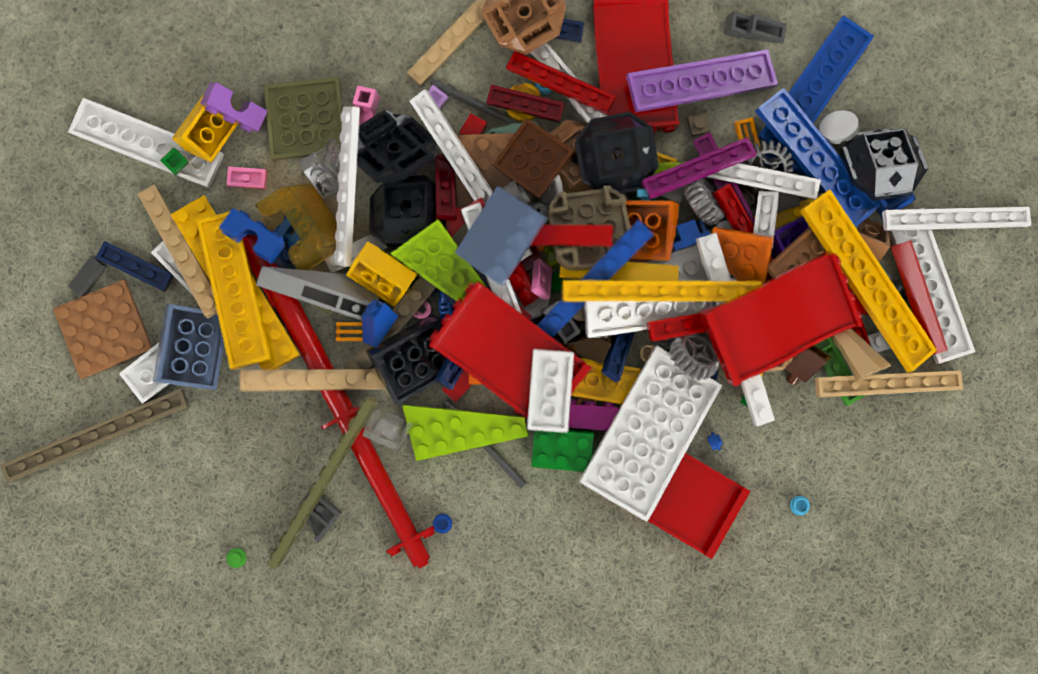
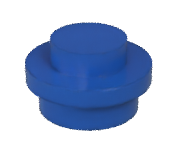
M712 432L711 435L707 436L713 451L717 449L719 451L721 450V445H724L719 434L715 435Z
M447 514L437 515L433 520L435 531L442 534L447 533L452 527L450 516Z

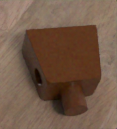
M815 345L794 356L792 361L784 368L790 372L786 377V381L792 385H796L799 379L807 382L831 359V356Z

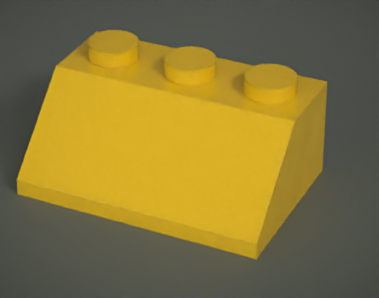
M202 95L174 134L172 140L185 151L211 163L238 124L236 122L232 124L223 120V116L219 113L215 115L206 111V107L200 104L204 96Z
M368 241L346 274L347 277L393 307L397 305L417 275L412 269L404 266L393 256L386 254L378 246Z

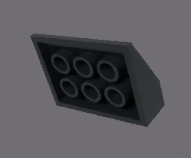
M433 314L382 341L377 348L371 347L366 350L375 371L395 405H399L438 382L435 380V377L447 357L429 346L431 334L435 329L439 331L443 326L441 318Z

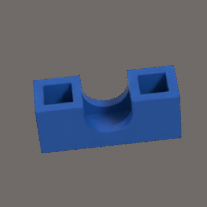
M233 208L219 226L224 235L238 244L247 235L256 236L258 241L253 247L254 253L271 265L285 247L283 237L276 231L270 232L258 220L254 222L243 210L237 211Z

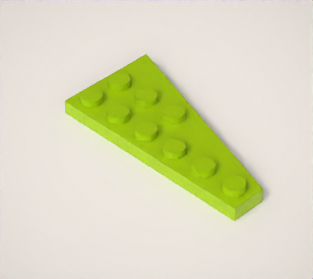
M439 219L391 253V255L455 301L459 298L463 300L467 294L465 289L471 282L475 284L476 281H479L487 288L472 265L455 253L458 246Z
M409 404L402 405L416 461L529 436L525 416L412 406Z

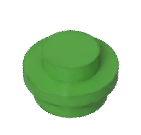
M240 548L230 550L226 557L228 565L232 568L243 566L247 559L246 553Z

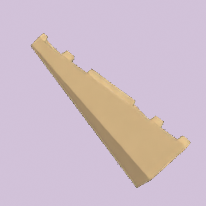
M851 328L831 336L835 346L839 347L857 380L891 366L889 362Z

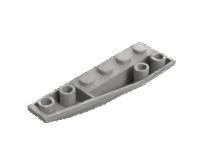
M262 266L256 283L257 286L362 320V314L372 300H379L378 296L347 277L346 274Z

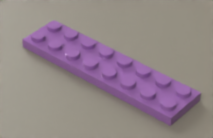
M768 49L632 72L626 75L635 113L775 88L778 85Z

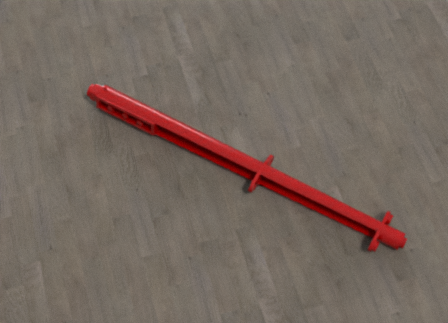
M247 235L243 238L248 262L257 279L262 266L278 268L274 262L271 265L254 253L253 247L258 241L256 236ZM262 287L271 306L275 307L308 369L335 370L299 299ZM320 390L335 418L322 425V430L337 423L342 433H347L350 428L348 426L353 416H357V412L360 411L358 409L359 406L354 408L345 390ZM363 427L351 450L401 540L398 544L388 548L386 553L392 557L401 552L400 548L403 547L412 566H417L420 569L429 563L428 559L431 558L420 537L423 536L426 539L435 534V528L432 525L417 532Z

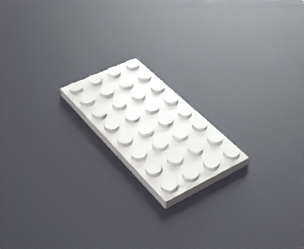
M655 346L579 480L581 484L646 522L650 518L722 387L721 384L711 378L698 381L696 378L692 380L689 375L685 376L684 372L679 371V368L674 366L675 362L670 359L671 355L659 346Z

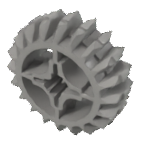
M763 140L761 147L755 143L756 156L741 162V164L751 166L753 160L758 156L760 164L755 167L764 168L765 162L768 166L770 164V170H774L779 167L780 163H783L781 172L785 173L793 172L791 165L794 164L793 160L790 159L792 157L791 153H786L787 147L780 149L781 143L779 142L776 146H773L772 140L769 142V145H766V142ZM765 153L775 154L778 156V158H769L765 155Z
M702 178L684 185L686 200L697 216L700 217L701 221L712 226L726 217L713 195V192L716 190L710 185L709 181Z
M698 333L675 337L670 345L669 354L671 355L670 359L675 362L674 366H677L679 371L684 372L685 376L689 375L692 380L695 378L698 381L701 379L706 380L713 376L720 366L713 345L710 343V340L705 339L704 335L700 336Z

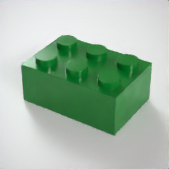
M568 427V432L534 430L531 467L584 472L592 456L593 430Z

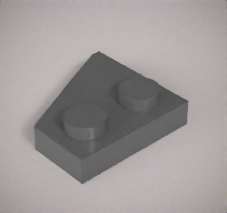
M309 492L305 495V497L301 500V502H302L304 499H307V498H308V496L310 495ZM323 496L307 520L317 542L322 539L342 513Z

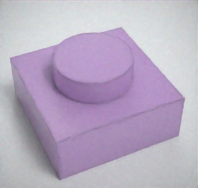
M432 85L428 92L439 109H441L447 101L448 95Z

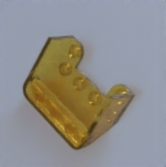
M305 183L281 187L255 204L260 214L264 217H272L280 211L284 213L301 239L289 250V258L299 270L308 271L334 254L336 250L335 232L337 231V221L313 185Z

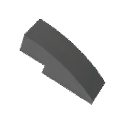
M735 11L726 16L724 27L725 35L769 43H783L786 31V24L756 14L747 16Z

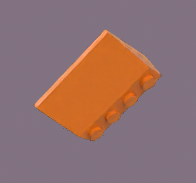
M627 201L625 205L630 228L639 219L653 233L630 259L670 261L678 224L679 204L674 201Z

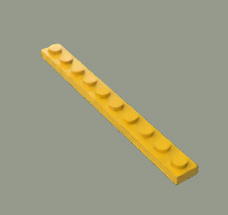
M562 281V301L727 302L762 285V281Z

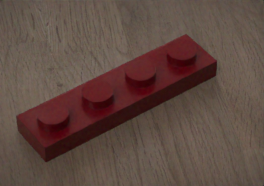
M492 84L486 101V105L558 123L561 121L565 105L564 102Z
M438 154L435 157L436 219L456 220L455 170L444 154Z

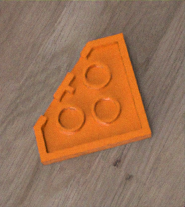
M714 227L713 234H717L730 274L734 275L737 281H762V284L767 281L768 265L770 263L774 237Z

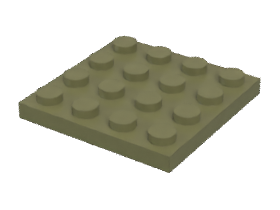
M339 77L264 85L272 161L307 157L314 152L317 156L341 152L340 133L342 131L341 113L343 105Z

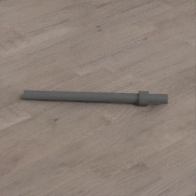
M434 78L431 81V86L434 85L449 97L453 96L507 124L522 123L454 89L455 87L448 83L444 84Z
M448 399L442 403L445 408L456 409ZM491 445L482 446L520 488L526 484L520 475Z

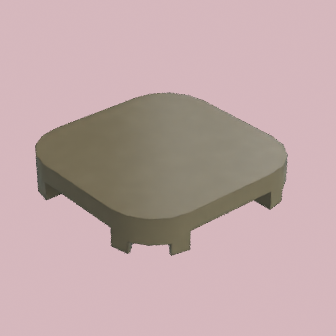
M604 186L603 189L567 194L564 191L558 193L549 205V225H613L612 246L630 229L625 205L627 202L626 198L618 191L612 189L611 186ZM553 246L557 262L563 268L570 271L591 269L611 249V247Z

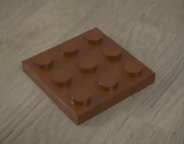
M526 118L492 166L535 197L541 199L571 158L574 150Z

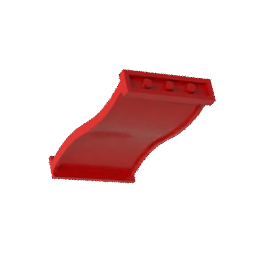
M593 0L592 8L599 89L616 96V100L607 115L631 112L652 126L653 133L656 130H663L664 133L674 132V129H677L679 126L678 105L635 113L626 79L628 73L674 65L669 25V0Z
M825 252L823 255L802 263L745 294L711 309H704L699 312L729 384L734 387L740 385L742 381L784 363L831 336L856 326H862L860 320L861 313L855 307V297L848 288L847 276L842 272L840 267L841 260L836 253Z
M476 281L475 284L471 282L465 289L467 294L463 300L459 298L453 305L455 309L451 315L447 313L441 321L443 325L439 331L435 329L429 337V340H431L429 346L453 361L528 418L534 349L571 351L479 281ZM575 354L573 357L571 394L592 368Z
M685 453L648 522L713 559L751 491Z

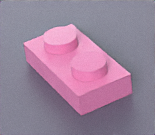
M228 166L226 185L228 187L266 190L268 171L266 169Z
M538 258L533 264L531 291L543 300H546L551 295L553 267Z

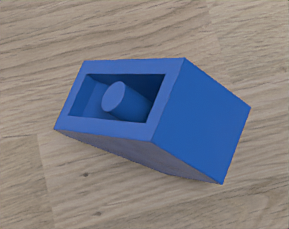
M372 300L362 314L363 342L376 348L398 318V315L385 303Z

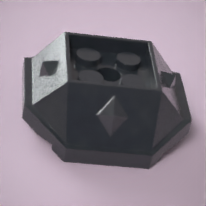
M384 110L359 125L357 165L374 182L394 185L410 175H415L418 170L434 161L437 143L433 136L413 117L393 114L391 111Z
M631 112L590 119L575 141L581 181L594 190L603 189L604 186H611L612 189L621 194L643 189L642 180L652 176L659 167L653 127ZM616 148L622 151V157L618 160L614 159L611 155L612 150Z
M886 128L858 132L855 137L844 144L840 151L851 184L866 193L867 197L872 201L911 196L929 169L917 137L910 135L905 128L896 130Z
M411 175L394 185L382 183L370 197L369 232L387 247L402 246L438 220L436 219L435 184L427 175ZM440 220L446 229V220Z

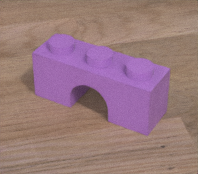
M217 82L209 83L200 103L206 107V111L215 115L219 113L223 116V120L232 124L236 122L241 125L240 129L246 132L259 131L267 110L249 101L244 102L241 109L236 111L232 108L230 102L233 91Z

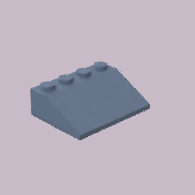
M497 186L455 253L499 285L504 286L547 221V218Z
M166 304L153 375L154 382L217 390L224 348V339L218 313L210 318H206L201 309Z

